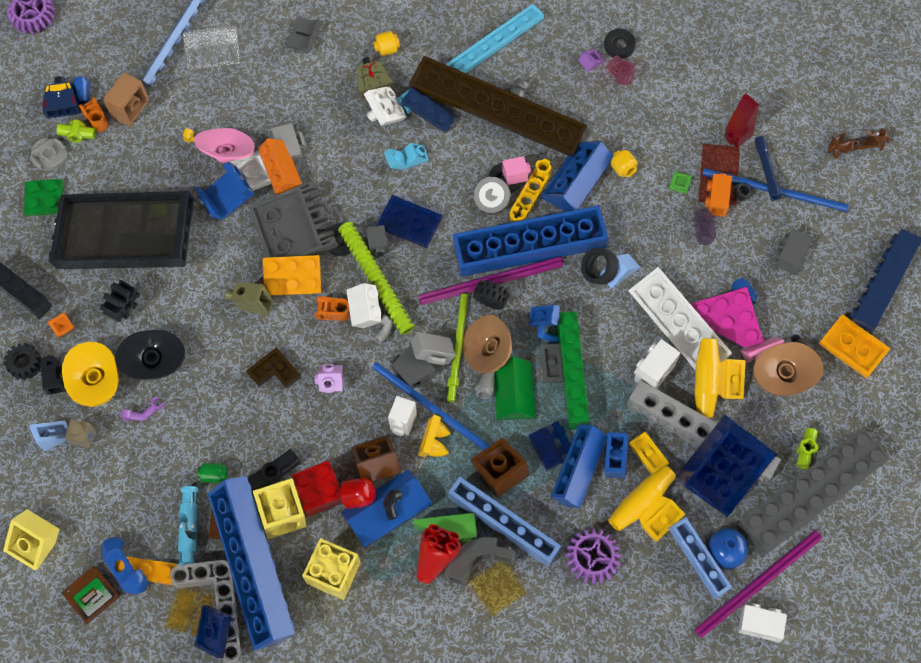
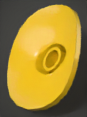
M85 342L71 348L66 354L62 365V377L64 387L72 400L87 407L100 406L108 402L114 396L119 383L118 367L115 363V357L109 348L97 342Z

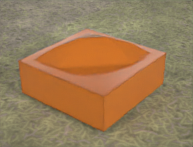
M65 312L48 321L57 338L75 328Z

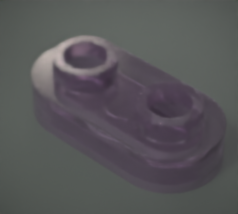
M699 209L696 211L693 219L696 238L700 244L710 245L716 237L713 214L708 209ZM700 218H704L706 221L702 222ZM703 235H708L709 238L706 239Z

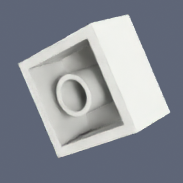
M662 339L658 344L653 343L648 350L649 354L647 357H642L637 363V369L634 372L636 374L634 379L636 383H639L641 380L658 389L676 366L680 352Z

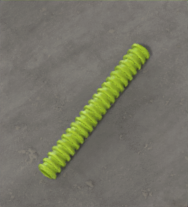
M352 222L342 224L338 232L342 233L341 237L344 238V242L347 243L350 252H353L352 255L356 257L355 260L358 262L361 270L365 271L364 275L368 276L367 280L370 281L371 285L376 286L378 298L382 300V305H385V310H388V315H391L390 318L394 320V325H397V330H400V335L411 332L415 325L411 323L412 320L410 318L408 319L409 315L405 314L406 310L402 309L403 305L399 304L400 300L396 299L397 295L393 294L394 290L391 289V285L388 284V280L385 279L382 270H379L380 267L376 265L377 262L373 260L374 257L371 255L368 247L364 246L365 242L362 241V237L359 236L356 227H353L354 224Z

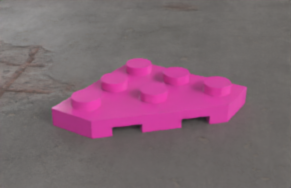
M747 287L691 303V306L714 332L745 348L764 342Z

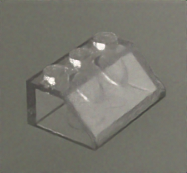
M237 25L191 29L183 32L188 69L241 64Z

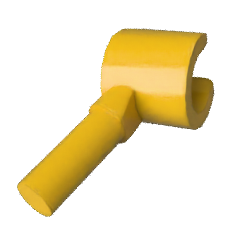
M187 128L184 129L183 140L194 142V131Z

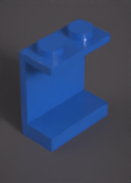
M229 161L223 165L227 173L206 190L199 187L195 188L199 194L197 196L198 199L208 208L206 211L209 216L219 220L225 219L255 194L238 167Z

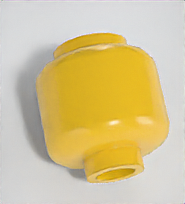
M392 31L377 34L376 41L373 42L375 52L379 51L381 56L394 54L400 47L397 34H393Z
M619 150L613 154L610 165L618 176L630 177L636 172L638 162L630 151Z

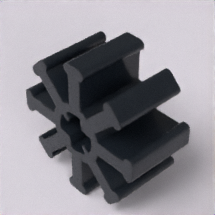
M119 280L118 284L114 282L110 286L111 293L104 294L103 299L106 302L100 305L103 314L117 322H121L122 318L127 319L130 316L129 309H135L137 303L134 301L140 297V293L137 292L138 289L123 280Z

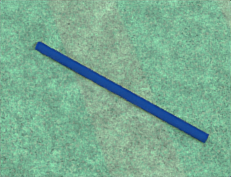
M704 168L702 175L712 177L713 173L718 174L722 172ZM726 174L732 176L731 183H745L751 188L768 192L767 184ZM779 187L782 196L847 212L849 207L848 204Z
M374 363L372 369L433 414L441 417L444 422L482 450L490 446L379 363Z

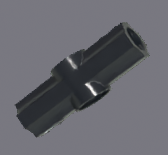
M289 449L274 461L265 463L260 471L248 479L252 488L253 498L254 490L278 483L281 477L301 464V461L292 449ZM270 470H275L276 474L274 476H267Z

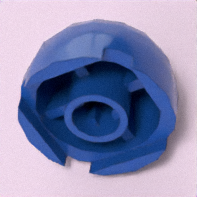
M722 528L715 531L708 539L707 549L719 568L734 569L739 567L746 559L748 542L738 530Z

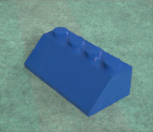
M601 141L580 142L573 158L567 156L540 195V198L563 211L578 210L586 196L590 194L594 184L600 179L603 171L609 166L613 155Z

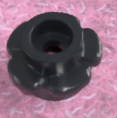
M741 183L734 187L733 195L740 201H746V199L750 198L751 188L747 184Z

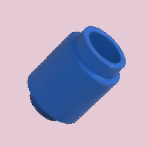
M744 278L736 280L731 285L732 291L747 287L752 305L757 302V293Z

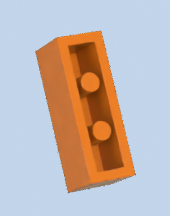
M267 138L258 148L275 194H280L302 185L284 141Z

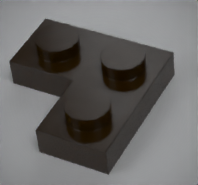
M277 347L246 370L258 387L272 376H275L287 389L301 377L300 373Z

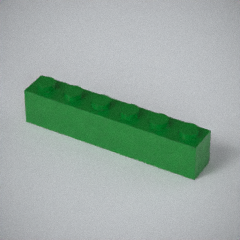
M577 311L560 312L557 322V333L561 352L568 430H576L579 424H589Z

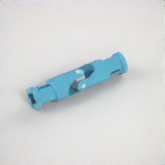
M194 486L181 487L182 504H180L178 537L180 560L177 566L194 564L198 520L196 495L199 492L198 487Z

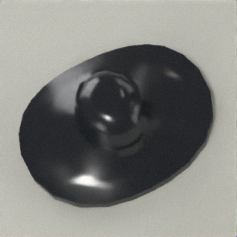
M145 330L133 333L122 341L115 353V363L118 369L125 376L139 380L167 377L175 373L185 360V348L181 340L174 334L163 330Z

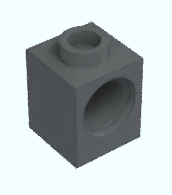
M384 225L366 228L371 255L383 256L385 253H388L389 249Z

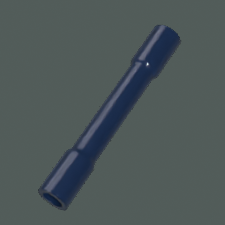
M759 136L754 140L755 146L760 156L770 199L777 201L781 198L780 189L776 182L765 137Z

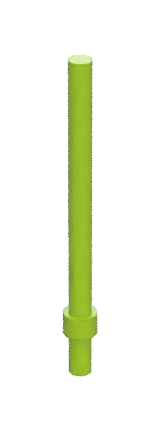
M461 294L454 344L455 357L452 359L451 375L447 382V387H449L448 402H455L456 388L459 387L458 373L468 294Z

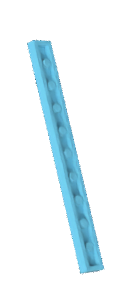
M534 4L530 5L445 65L464 73L469 72L542 21L544 14ZM406 91L401 96H399L397 100L399 104L403 107L404 111L407 114H409L411 110L401 104V101L408 93V91ZM421 93L422 95H424V96L427 97L428 99L431 98L430 96H427V95Z

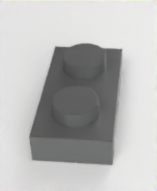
M560 344L540 345L543 384L563 382Z

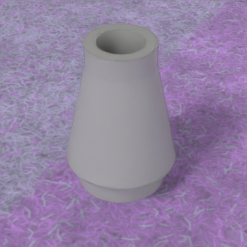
M495 372L483 374L475 388L476 395L479 398L490 399L494 394Z

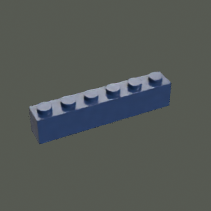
M901 229L899 234L894 233L889 242L892 244L891 248H886L881 257L884 259L883 263H878L874 270V273H876L875 278L871 277L866 285V288H868L867 293L863 292L858 300V303H860L859 308L855 307L850 315L854 323L870 334L876 329L921 243L920 237L904 229Z

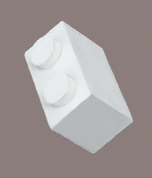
M363 283L347 289L352 326L366 328L382 322L378 291L375 285Z
M396 396L388 416L390 429L394 434L399 436L406 434L409 436L417 416L415 402Z
M748 603V605L742 608L738 633L775 642L783 640L787 614L781 613V610L776 608H769V610L761 609L760 605Z

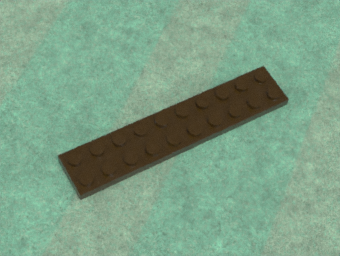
M423 56L409 82V88L412 87L420 93L572 158L587 128V125L426 56Z

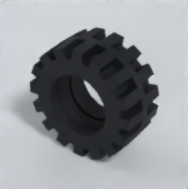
M489 280L479 281L473 292V298L477 302L496 310L504 309L510 295L508 290H505L500 284H495L493 281L489 282Z
M19 343L17 347L12 346V350H8L6 352L8 355L4 356L6 370L16 379L26 380L27 377L28 379L32 378L31 375L33 374L36 376L38 374L36 371L41 369L42 358L39 352L27 343L23 345ZM21 356H30L28 365L23 368L16 367V362Z

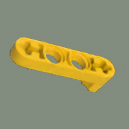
M543 159L536 162L533 173L510 210L509 217L511 222L526 220L550 179L552 166L549 160ZM533 183H536L540 186V188L538 190H532L529 186ZM523 198H529L531 200V203L528 205H524L521 202V200ZM521 208V217L515 218V214H518Z

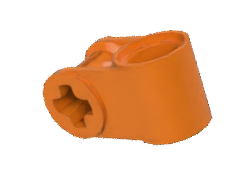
M95 97L84 105H78L92 127L96 128V131L102 132L108 128V120Z
M325 296L317 297L318 307L317 312L314 313L315 318L338 321L350 319L349 303L346 299ZM341 308H347L344 312H338Z

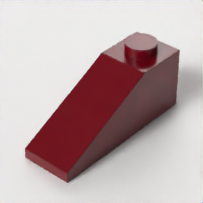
M746 93L742 96L725 130L724 137L729 144H733L736 148L753 136L759 103Z

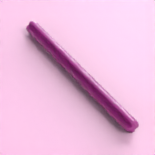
M558 256L419 294L420 305H425L473 292L481 280L502 284L560 268L563 266V260Z
M816 530L813 531L694 629L697 636L702 638L817 544L822 539L821 534Z

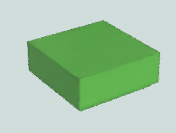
M674 171L669 189L687 194L692 176Z

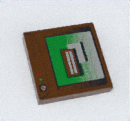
M95 565L61 592L86 624L90 623L120 597Z

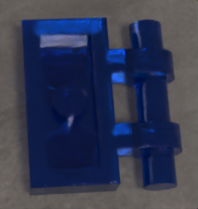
M558 421L551 424L554 429L552 433H549L547 427H544L528 435L546 471L564 463L562 455L568 453L572 443L567 439L566 431ZM557 438H559L562 444L560 448H557L554 442Z

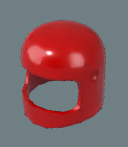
M367 478L350 479L343 481L341 484L340 496L345 508H361L373 503L376 490L372 481Z

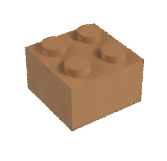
M123 73L115 81L111 90L105 94L103 101L113 119L130 127L148 103L149 98L142 81Z

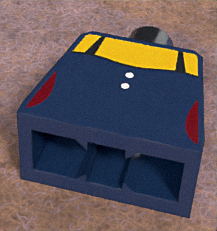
M57 76L54 78V84L45 86L42 110L47 119L81 114L71 82H65L64 77Z

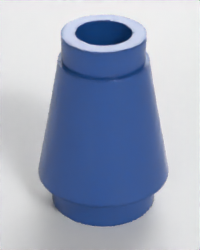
M86 77L74 78L72 86L78 104H86L89 102L90 82Z

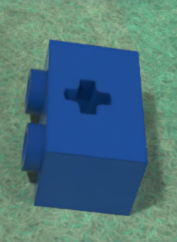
M608 432L604 470L606 477L626 479L629 438L626 433Z

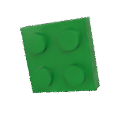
M63 180L25 181V217L57 214V204L60 202V196L63 195Z

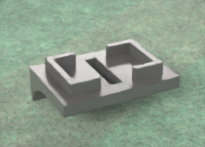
M297 17L286 47L310 53L321 25L319 18L317 20H308Z

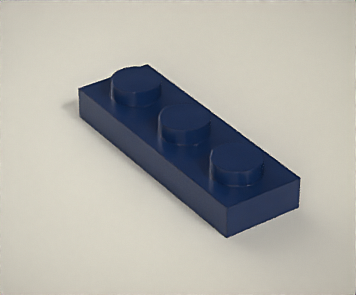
M412 87L401 101L402 105L444 133L448 131L456 119L455 116Z

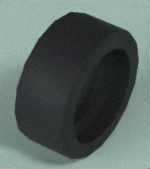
M593 248L584 255L581 263V272L588 282L600 285L608 284L617 275L618 260L612 251ZM602 255L606 260V269L602 276L596 277L593 272L594 261Z

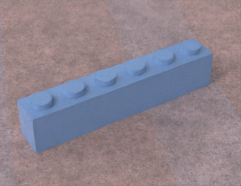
M459 477L449 490L448 499L467 512L474 513L477 519L545 566L549 567L560 551L561 545L463 478Z

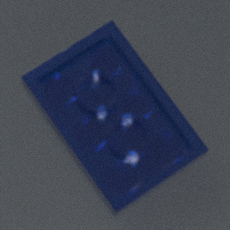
M392 195L376 226L384 225L385 232L427 248L442 220V214Z

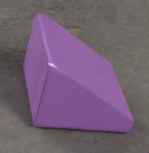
M595 49L583 51L578 59L588 72L605 62Z

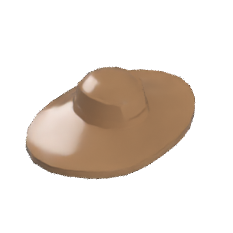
M494 315L483 316L475 320L464 333L462 351L469 366L477 372L486 374L497 371L508 361L512 352V339L507 326L499 317Z
M797 342L782 343L766 349L758 356L753 367V376L757 384L764 391L779 396H790L805 392L813 388L823 375V363L820 356L809 346Z

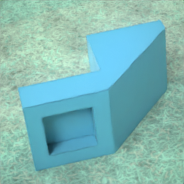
M410 143L402 151L388 149L384 152L389 167L393 169L403 170L429 161L426 149L423 145Z

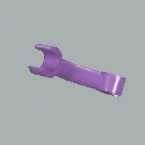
M157 396L151 400V405L143 413L121 409L120 417H122L121 420L145 421L156 410L163 409L165 404L163 402L159 406H155V402L159 399Z

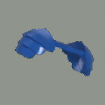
M112 537L104 540L101 546L102 559L117 579L120 588L132 595L145 592L149 581H147V577L141 569L134 570L121 550L124 546L122 538ZM119 560L124 563V570L122 572H118L116 569V563Z

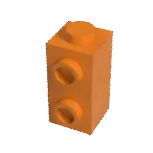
M713 173L712 179L708 180L706 191L710 192L709 196H706L705 207H708L707 215L726 217L729 208L732 176L724 173Z

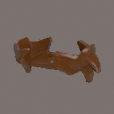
M883 128L879 131L865 129L864 131L868 137L860 140L851 139L843 141L845 133H842L836 138L831 137L832 141L829 144L828 153H831L833 150V155L837 159L840 151L848 153L852 150L877 147L880 151H883L885 141L890 143V138L887 131Z

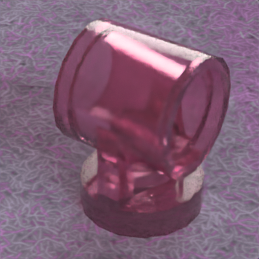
M619 56L612 58L606 69L615 76L616 81L620 85H629L633 81L634 65L623 61Z

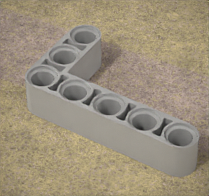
M217 560L174 567L170 577L173 586L176 588L214 584L221 657L224 663H237L240 659L241 649L233 579L228 562ZM223 567L228 572L223 576L216 573L217 569ZM203 570L207 575L204 578H198L195 575L196 572ZM178 573L186 575L183 581H177L174 577ZM223 587L230 590V593L226 596L218 593ZM223 608H230L232 610L230 616H223L220 612ZM231 628L235 633L232 637H225L223 631ZM228 649H234L237 655L234 658H228L225 652Z

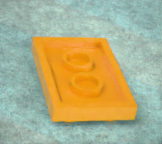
M320 255L263 258L264 287L270 295L322 293Z
M843 314L819 342V345L866 379L890 350L888 346Z

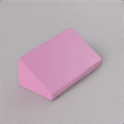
M772 337L763 343L742 349L741 353L748 363L757 359L766 349L784 343V340Z

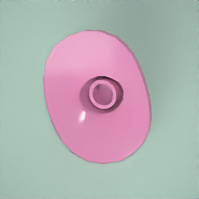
M232 128L206 130L194 137V144L200 151L214 157L221 163L244 159L251 156L255 150L254 142L248 135Z

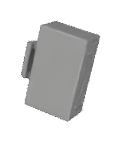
M292 123L271 128L273 139L284 141L293 162L301 160L302 153L300 149L306 147L302 132L295 133ZM297 137H300L302 144L299 145Z
M417 332L411 341L416 359L444 365L449 364L455 357L451 338Z

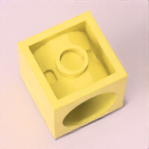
M293 479L253 491L267 539L307 527Z
M320 538L302 577L307 585L344 600L361 561L358 554Z

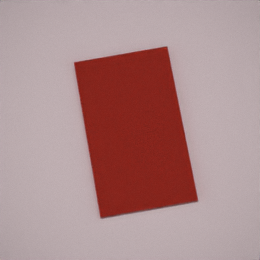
M703 143L699 202H705L706 196H709L710 191H706L707 182L712 179V177L702 175L704 168L738 176L740 147ZM731 183L729 205L736 206L737 198L733 195L734 187L738 185L735 183Z

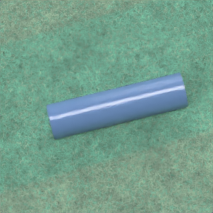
M686 517L668 528L714 599L732 588Z

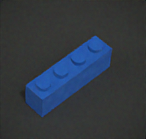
M578 425L551 494L553 499L566 507L580 509L607 440V435L593 425Z

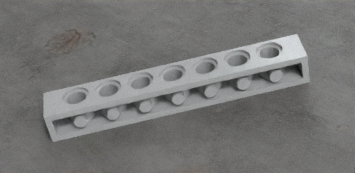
M641 380L627 402V406H629L631 411L645 415L650 422L659 423L670 433L675 432L685 442L698 445L701 451L714 454L719 461L723 463L728 462L738 472L751 475L752 479L757 483L767 484L781 461L780 458ZM645 401L653 402L654 406L648 407ZM662 411H669L672 416L666 417ZM680 421H686L689 424V426H682L680 424ZM697 431H704L706 433V436L701 437L700 435H698ZM715 440L722 441L724 446H717ZM733 450L739 451L741 457H736L733 454ZM750 461H757L759 463V467H754Z

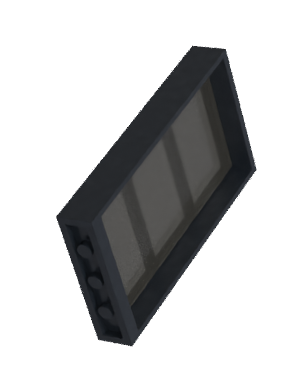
M189 191L61 195L60 202L57 204L58 213L54 221L55 231L51 239L52 248L51 252H49V262L56 269L185 267L194 199Z

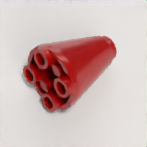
M430 524L423 531L420 539L416 576L420 582L425 584L431 583L457 556L461 545L459 542L460 536L456 532H449L436 524Z

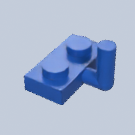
M553 304L531 307L528 326L538 327V338L554 343L558 342L557 335L545 331L546 326L557 325L560 306Z

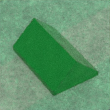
M510 357L505 365L494 371L496 420L536 419L532 362L517 357Z

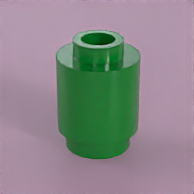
M202 463V466H199L197 471V477L201 478L202 483H221L227 479L228 467L222 463Z

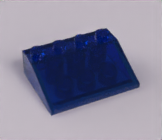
M724 414L675 478L685 488L728 517L773 461L777 453Z

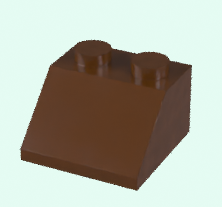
M389 435L351 447L361 478H367L372 483H375L379 479L393 477L401 472Z
M500 438L471 459V463L481 479L497 498L529 476L527 462L503 438Z

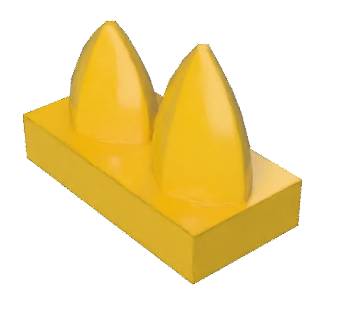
M433 415L429 418L418 452L419 456L441 457L449 454L446 447L435 439V437L443 438L451 434L448 427L440 421L441 417Z

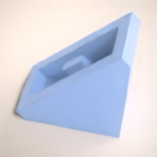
M629 254L616 256L618 271L615 278L608 283L611 289L641 268Z
M65 420L33 424L29 427L36 443L44 451L66 441L65 435L68 426Z

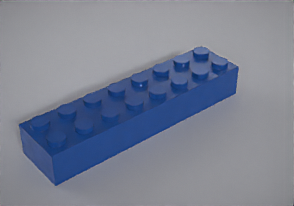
M599 205L453 234V246L461 277L539 262L558 256L564 257L584 253L593 248L604 249L607 248L608 235Z
M247 476L226 479L208 493V497L254 651L277 645L295 635L294 624L288 613V604L284 600L282 585L276 574V566L269 551V543L264 535L263 523L260 521L257 504L254 502L252 488Z

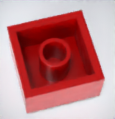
M329 460L291 475L307 517L342 504L340 487Z

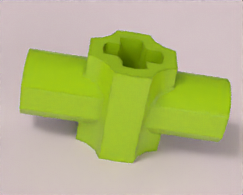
M74 119L69 124L58 123L57 135L66 136L67 140L80 143L83 142L84 138L94 140L96 128L86 127L84 122Z
M813 428L805 429L803 440H801L796 449V452L799 454L796 466L800 469L806 470L809 468L811 458L818 450V444H816L818 431Z

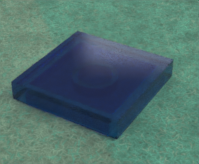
M202 605L195 647L217 659L224 658L232 617L209 605Z

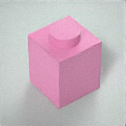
M524 156L502 161V171L507 185L528 181V174L531 173L529 162H525Z

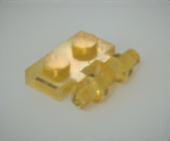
M178 588L164 627L186 633L187 627L192 626L190 635L198 637L200 629L204 627L205 623L203 621L206 612L210 609L211 605L209 603L212 596L204 594L202 601H197L198 592ZM194 608H198L196 618L190 619Z

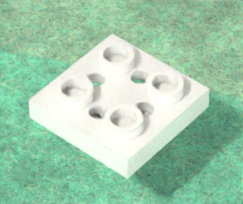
M390 86L368 90L364 94L372 108L367 113L368 118L372 122L378 119L382 126L407 118L403 107L399 104Z

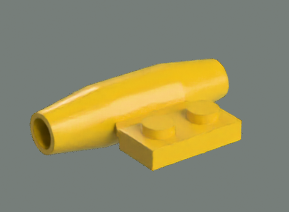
M701 338L696 359L694 390L696 412L707 418H713L718 395L725 399H744L746 360L724 359L720 361L717 339Z
M663 466L645 478L615 509L608 519L610 525L615 530L621 531L639 519L641 528L656 543L669 531L668 528L677 523L685 515L672 499L663 497V494L676 478L675 473L668 466Z

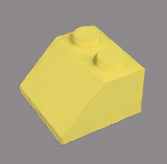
M27 509L11 520L3 551L36 571L56 544L60 529Z

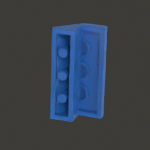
M407 469L376 489L375 500L371 505L354 509L346 508L341 514L365 548L433 503L416 477ZM399 490L402 493V498L394 506L398 517L388 520L383 502L389 491Z

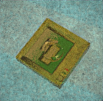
M500 561L469 582L492 617L526 594V591L507 564Z

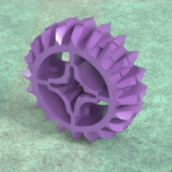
M11 0L12 3L8 4V20L19 32L23 31L25 34L28 32L33 34L34 30L40 33L41 28L46 30V24L51 25L50 20H54V15L56 14L51 0Z
M592 528L591 534H589L585 529L583 530V536L577 533V540L571 538L570 543L572 545L567 546V550L570 553H566L565 557L572 559L567 562V566L574 565L570 572L575 573L578 571L577 579H580L582 575L585 576L584 583H587L588 578H591L592 584L596 583V578H598L600 583H603V576L610 580V573L615 575L617 572L614 567L620 566V563L616 561L621 559V555L616 553L620 550V547H613L616 540L612 539L609 541V533L605 537L602 536L603 530L595 534V529ZM595 541L591 548H579L585 542ZM600 544L606 547V549L609 552L610 558H607L606 555L600 551ZM595 548H597L595 552L597 558L593 560L591 565V553L594 552ZM577 554L586 560V569L578 562ZM596 564L608 565L603 570L592 571Z

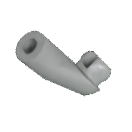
M387 315L381 319L382 322L380 324L384 327L374 337V341L377 344H382L390 334L393 320Z

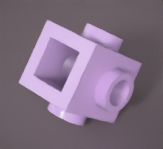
M324 364L319 366L318 373H315V385H319V392L333 393L335 391H343V365Z

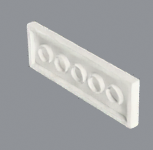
M659 267L628 290L694 370H696V359L701 338L717 339L720 361L732 355V352Z

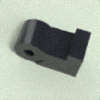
M46 356L41 361L42 388L47 395L66 392L62 378L60 379L62 366L54 356Z

